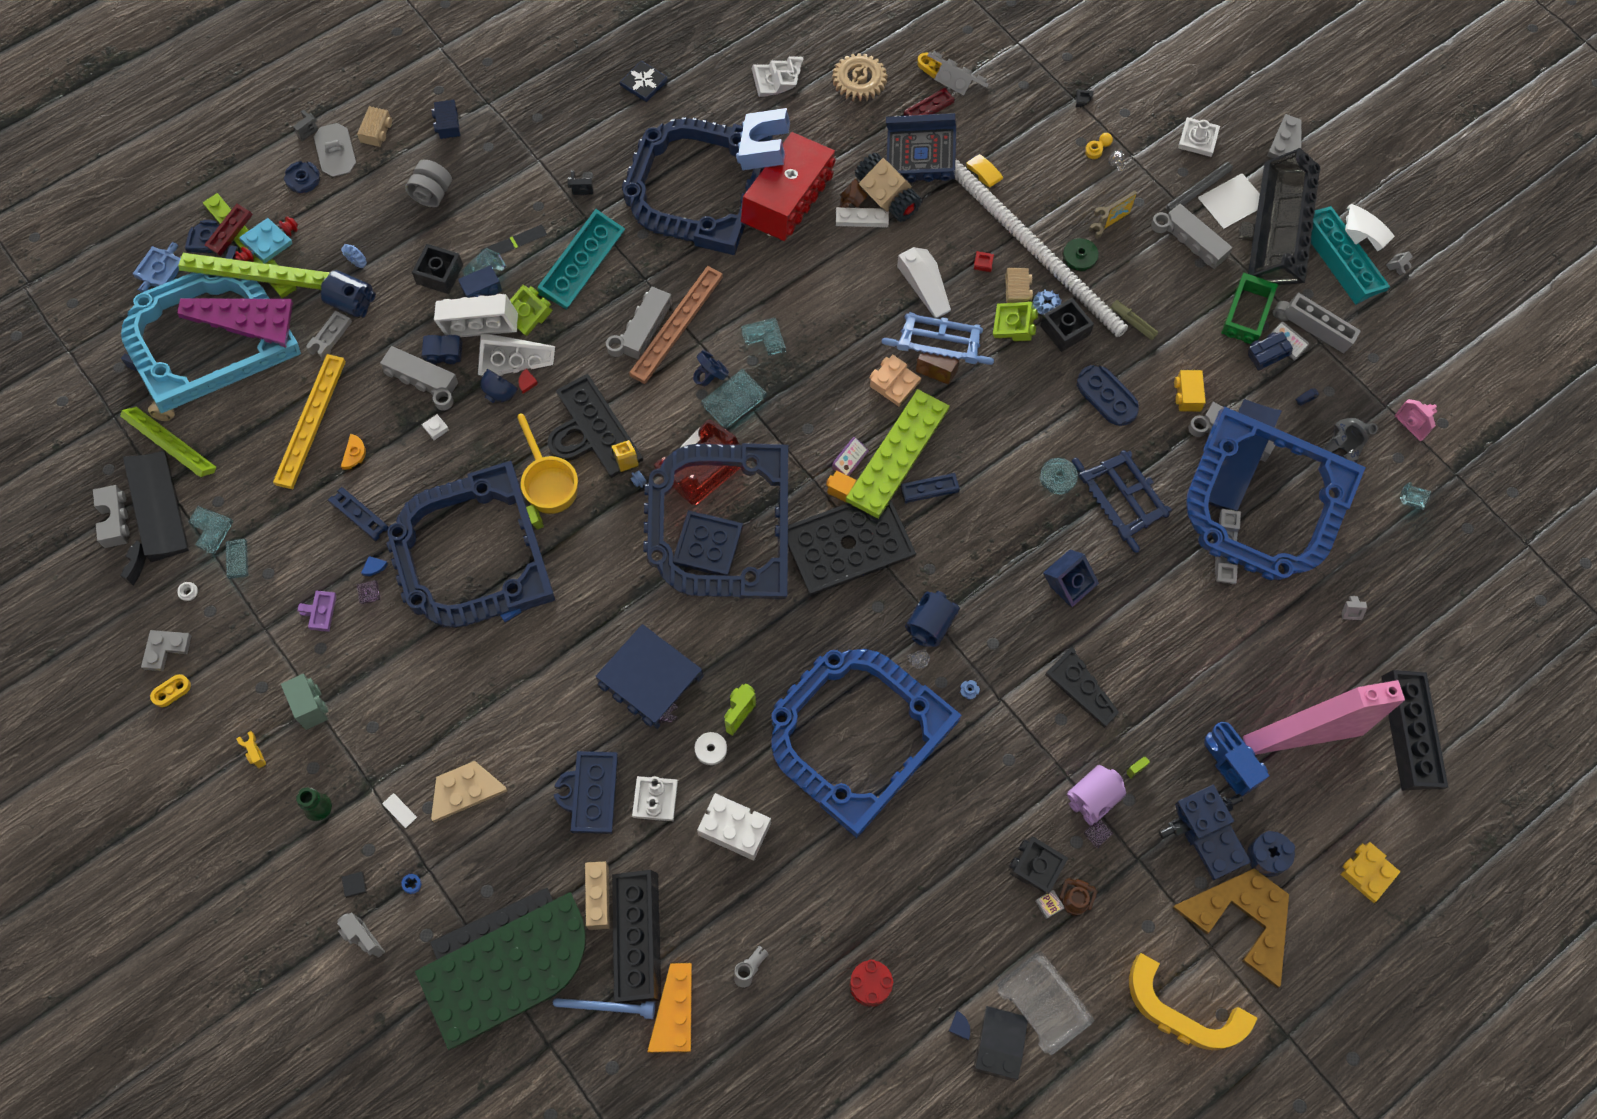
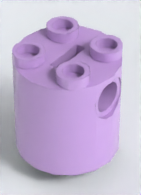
M1097 765L1067 793V797L1071 800L1069 806L1076 813L1080 811L1089 825L1097 823L1126 796L1124 782L1119 773L1113 769L1108 770L1101 765Z

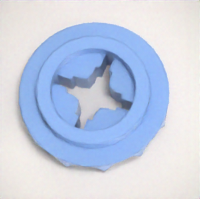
M344 244L341 250L351 264L359 268L367 265L366 258L360 250L352 245Z
M1053 290L1038 291L1036 296H1034L1033 305L1038 310V313L1043 315L1059 306L1062 300L1059 298V294L1053 293ZM1045 300H1046V301L1051 300V303H1050V304H1048V303L1044 304V301H1045Z

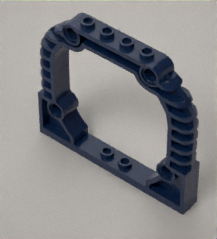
M683 117L677 120L676 118L672 119L665 125L662 123L657 128H648L643 138L639 139L638 151L633 155V164L628 168L627 180H624L622 184L625 203L631 207L632 214L637 222L645 227V229L656 234L660 233L664 234V236L684 239V241H693L697 247L735 256L746 225L741 222L742 202L745 193L741 196V207L738 215L729 214L717 220L710 216H705L696 221L652 209L647 204L645 182L655 156L664 153L669 142L675 140L693 139L729 148L730 154L736 157V154L739 153L738 144L741 142L740 134L743 132V126L733 124V127H727V125H719L716 122L710 123L707 120L702 121L698 120V118L690 119ZM773 135L762 138L758 142L772 141ZM765 167L753 170L751 178L747 179L746 192Z
M742 443V445L690 444L673 451L663 461L660 469H655L650 473L649 482L645 484L644 495H648V503H644V514H648V522H644V533H647V541L643 542V552L647 553L649 565L658 569L661 577L668 585L686 595L786 599L788 581V445ZM753 461L756 464V467L749 468L747 467L746 462ZM696 465L741 467L745 475L753 476L759 474L771 486H778V506H775V518H778V525H775V537H778V558H771L767 564L758 570L754 567H747L740 576L695 575L686 573L673 564L672 549L669 544L663 541L664 496L672 490L674 475L686 467ZM655 477H661L664 480V482L662 484H656L654 483L653 479ZM658 552L662 555V559L655 561L651 555ZM748 573L754 575L755 581H746L745 575Z
M512 461L469 473L468 478L435 486V488L426 489L414 495L411 500L405 503L400 515L398 514L397 523L392 524L388 528L389 541L387 546L389 552H393L394 555L391 561L394 569H398L399 575H396L399 587H403L404 592H401V597L404 604L407 603L414 614L424 615L428 620L440 626L452 628L469 626L470 624L488 620L518 609L524 611L555 601ZM484 489L487 490V491L484 492V493H479L481 490H484ZM476 499L482 504L489 503L492 499L500 500L508 505L517 503L521 519H518L521 530L525 529L526 535L523 538L526 547H531L535 562L527 564L524 572L518 579L507 580L503 584V590L462 604L444 605L436 603L429 589L420 585L410 550L416 542V532L414 529L416 524L425 515L435 510ZM403 533L400 537H396L397 534ZM512 589H518L514 594L509 593ZM422 600L419 605H414L416 601Z

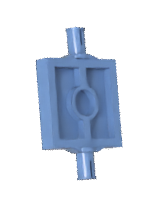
M172 242L167 250L152 246L133 272L135 278L144 281L138 289L141 293L147 291L150 286L158 287L175 278L179 272L178 264L181 259L173 254L179 247L176 243Z

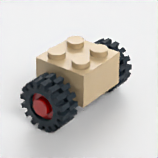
M878 153L869 154L868 158L865 157L864 161H861L860 165L856 167L855 176L861 181L859 185L881 208L887 212L889 211L898 221L904 222L906 219H910V216H913L915 211H918L922 199L913 189H910L912 186Z

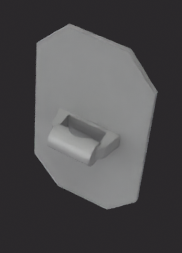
M338 123L320 127L314 135L322 172L332 177L350 173L356 164L348 129Z

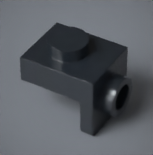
M571 171V177H568V188H571L573 195L593 194L592 178L576 179L575 171Z

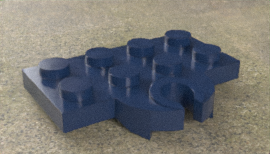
M577 751L576 771H568L560 775L561 777L555 783L554 787L556 789H561L562 787L570 789L567 796H560L557 793L554 794V798L562 809L572 812V833L613 834L618 763L617 752Z

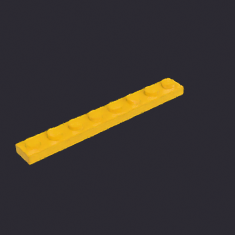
M326 355L273 481L276 486L293 490L346 361L344 358Z

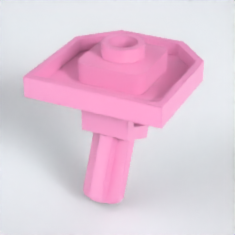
M1408 399L1394 416L1421 442L1436 426L1433 415L1437 413V406L1435 404L1423 405L1420 401Z

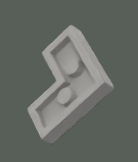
M150 630L141 668L144 670L164 671L168 653H188L191 635L189 633Z

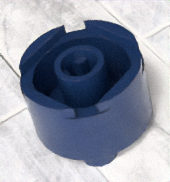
M1267 831L1257 837L1248 847L1247 855L1251 861L1250 866L1265 877L1278 876L1293 864L1295 845L1285 835Z

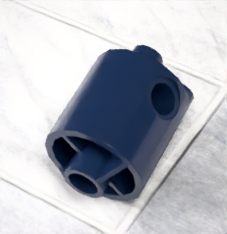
M338 270L332 271L321 284V299L323 303L355 317L360 316L364 318L370 302H373L376 297L371 284Z
M943 592L924 593L905 625L906 630L912 636V640L918 645L939 646L960 610L957 604L951 603L946 599L947 596Z

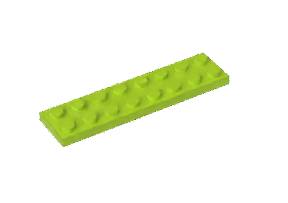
M917 389L847 495L845 501L879 519L950 406Z

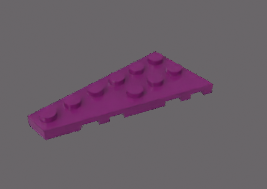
M180 298L177 313L179 318L197 323L204 322L210 324L211 327L225 328L232 333L250 338L257 337L264 339L265 342L278 343L286 348L293 302L292 299Z

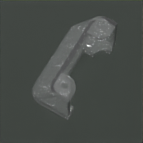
M1042 951L1036 952L997 983L999 987L997 991L1004 1000L1008 998L1010 1001H1013L1037 1032L1040 1040L1038 1045L1045 1054L1049 1053L1052 1056L1095 1021L1088 1009Z

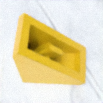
M629 440L611 446L621 472L638 466L636 452Z

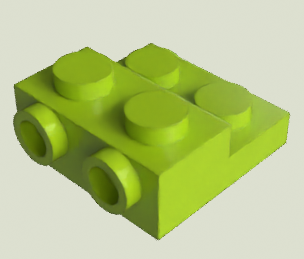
M522 285L510 301L518 312L517 328L524 335L528 336L538 322L542 324L553 310L549 307L551 303L544 297L540 299L537 296L539 292L532 286L528 288Z
M1032 302L997 304L993 329L994 338L1012 337L1013 341H1030L1032 335L1036 334L1034 320L1038 319V310L1035 309Z
M742 684L739 689L735 688L730 695L731 708L727 711L724 718L726 732L732 736L756 706L755 690L748 684Z

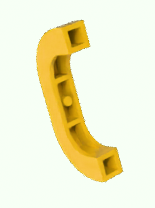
M1142 953L1136 956L1129 974V988L1132 999L1139 1011L1147 1019L1157 1024L1158 1029L1162 1032L1175 1034L1178 1036L1177 1039L1186 1045L1191 1043L1196 1047L1206 1050H1221L1241 1042L1252 1031L1257 1017L1239 1007L1232 1009L1226 1024L1221 1029L1214 1030L1200 1025L1163 1004L1156 997L1153 990V978L1160 963Z

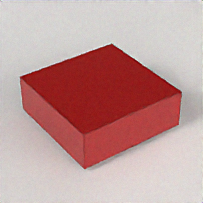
M976 251L973 269L991 272L994 254Z

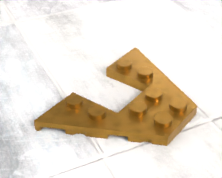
M1256 869L1247 871L1173 906L1175 911L1205 934H1208L1227 906L1232 903L1264 928L1242 962L1276 988L1281 986L1289 894Z

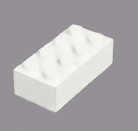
M506 294L436 301L434 321L445 335L469 337L480 336L481 334L517 332L518 312Z

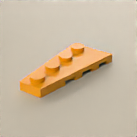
M692 963L670 964L648 1053L691 1052Z

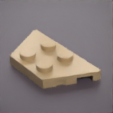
M473 761L436 777L431 819L435 823L505 793L507 789L476 761Z

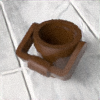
M856 179L840 195V208H847L850 204L858 208L867 198L868 193L859 185Z
M1066 878L1059 896L1064 910L1074 916L1082 915L1086 910L1091 911L1097 894L1094 886L1088 885L1089 883L1079 879ZM1067 884L1074 885L1075 888L1065 892ZM1088 891L1093 892V893H1092V896H1091V899H1090V896H1089Z

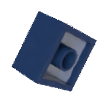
M1071 549L1043 572L1050 587L1071 607L1099 584L1085 554Z

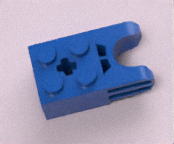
M1220 722L1216 724L1212 732L1205 737L1204 743L1206 748L1218 762L1215 765L1236 795L1240 794L1243 797L1269 777L1266 766L1257 760L1253 749L1243 742L1229 723Z

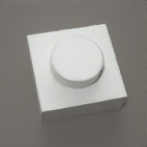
M438 414L422 424L433 440L449 431L447 425Z

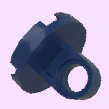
M702 350L697 355L701 365L695 371L693 380L698 385L707 386L715 377L724 380L729 375V371L719 360L716 361L711 358L713 356L711 353ZM705 373V379L700 382V375Z

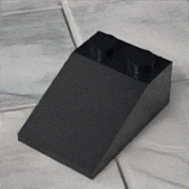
M986 1006L973 1071L1013 1082L1017 1081L1023 1058L1028 1017Z

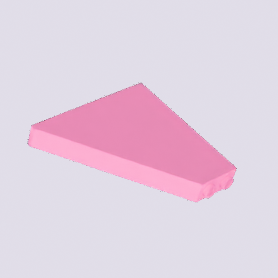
M1398 680L1357 687L1243 736V740L1257 755L1363 736L1405 701Z

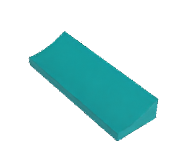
M1332 206L1315 210L1311 244L1354 304L1357 305L1370 297L1387 291L1390 285L1360 244H1355L1345 231L1346 225Z
M595 209L537 287L538 295L567 310L624 233L625 228Z

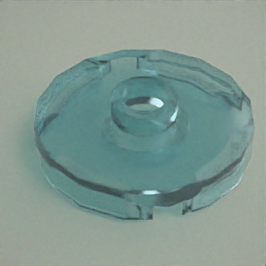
M1063 458L1050 459L1043 465L1040 472L1042 485L1055 494L1068 493L1076 485L1078 479L1076 467L1072 462Z

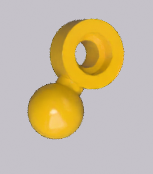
M1103 133L1099 141L1089 142L1086 145V156L1090 159L1100 158L1103 153V147H1108L1112 144V135Z

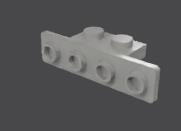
M936 51L928 53L927 56L942 63L934 80L962 95L965 94L972 80L986 88L989 84L986 83V78L980 75L977 77L971 74L972 71L966 67L960 69L957 67L958 63L951 59H948V61L942 59L943 55Z

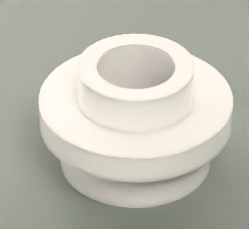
M184 582L178 587V596L183 601H191L198 594V588L194 583Z

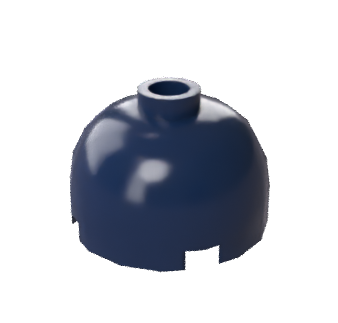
M489 369L484 372L481 378V389L486 394L485 398L492 403L495 401L507 402L512 399L518 390L515 385Z

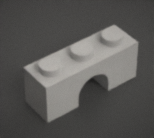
M117 485L93 489L94 507L101 514L110 513L106 521L96 523L97 541L104 548L127 544L129 528L126 525L128 513L124 507V502H126L125 492L121 491Z

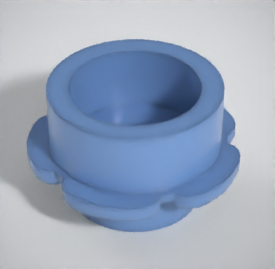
M639 470L635 473L632 472L633 477L630 479L636 487L640 486L643 488V485L647 483L644 476Z
M973 680L964 681L960 686L961 695L967 699H974L979 694L980 688Z

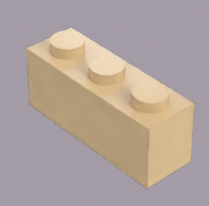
M606 861L585 863L586 927L588 930L610 929L609 866Z

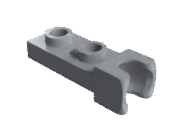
M335 311L316 337L309 341L306 346L307 351L311 355L318 351L321 360L324 361L326 355H330L333 346L352 323L351 319Z

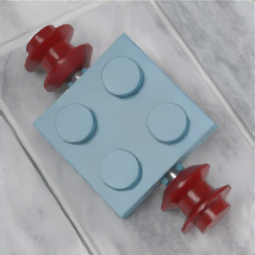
M285 217L284 223L282 221L278 222V228L269 218L265 219L239 237L240 241L247 248L241 247V253L236 251L234 259L254 262L253 255H256L265 264L292 245V240L288 236H291L292 230L294 232L298 231L297 222L293 218Z

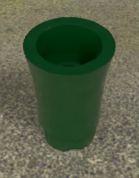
M302 788L296 796L299 807L309 820H323L331 812L332 803L330 798L313 788Z

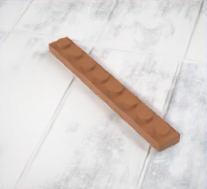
M709 266L705 268L629 372L632 378L643 384L647 383L723 278L721 272Z

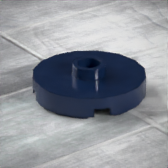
M298 161L286 169L284 181L291 191L307 193L318 185L320 173L311 162L302 163V161Z

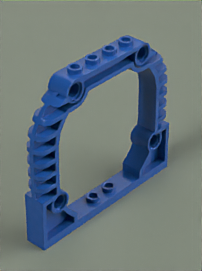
M1223 407L1219 410L1203 449L1204 453L1189 487L1186 499L1187 514L1193 528L1200 535L1198 539L1200 546L1208 550L1209 554L1215 557L1222 556L1227 558V562L1234 565H1243L1247 571L1253 573L1257 571L1268 580H1282L1292 574L1309 571L1326 559L1332 549L1346 510L1350 509L1366 467L1230 408ZM1255 434L1274 442L1273 444L1278 447L1291 449V452L1294 454H1303L1321 462L1318 470L1323 478L1325 487L1320 490L1319 498L1324 503V507L1310 543L1304 552L1297 557L1286 553L1271 557L1230 539L1226 529L1219 523L1211 520L1208 508L1209 497L1224 459H1228L1237 453L1239 442L1247 440ZM1223 444L1229 447V453L1224 451ZM1329 490L1334 492V498L1330 497ZM1208 534L1213 536V543L1207 540ZM1279 565L1283 566L1284 574L1279 572Z
M858 649L841 653L838 650H830L823 657L819 656L813 664L814 667L810 671L807 670L800 678L801 681L797 685L794 684L787 692L788 695L784 700L781 698L774 705L775 709L772 712V725L774 727L772 733V752L781 771L818 802L820 807L854 837L858 838L957 725L962 715L926 685L922 686L890 658L877 651ZM835 659L839 663L837 665H831L829 661ZM850 670L867 671L878 677L909 704L908 712L910 717L920 721L922 740L926 742L914 758L910 756L903 764L905 768L901 773L897 771L890 779L892 783L879 798L872 793H852L846 784L840 783L833 786L797 755L789 739V736L797 727V713L827 680L841 679ZM921 705L924 710L916 711L914 706ZM778 716H785L787 718L785 722H778L776 719ZM838 792H843L846 794L847 797L843 800H839L836 797V794Z

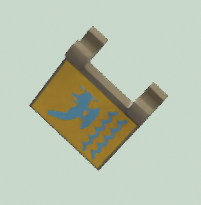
M1135 190L1109 207L1096 208L1094 215H1103L1100 219L1101 223H1093L1089 228L1090 232L1093 230L1098 231L1095 235L1096 239L1102 236L1104 229L1131 212L1137 195Z

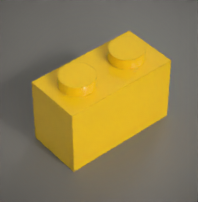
M1180 370L1174 380V387L1177 388L1178 392L1176 394V404H1179V411L1201 412L1206 403L1202 370Z

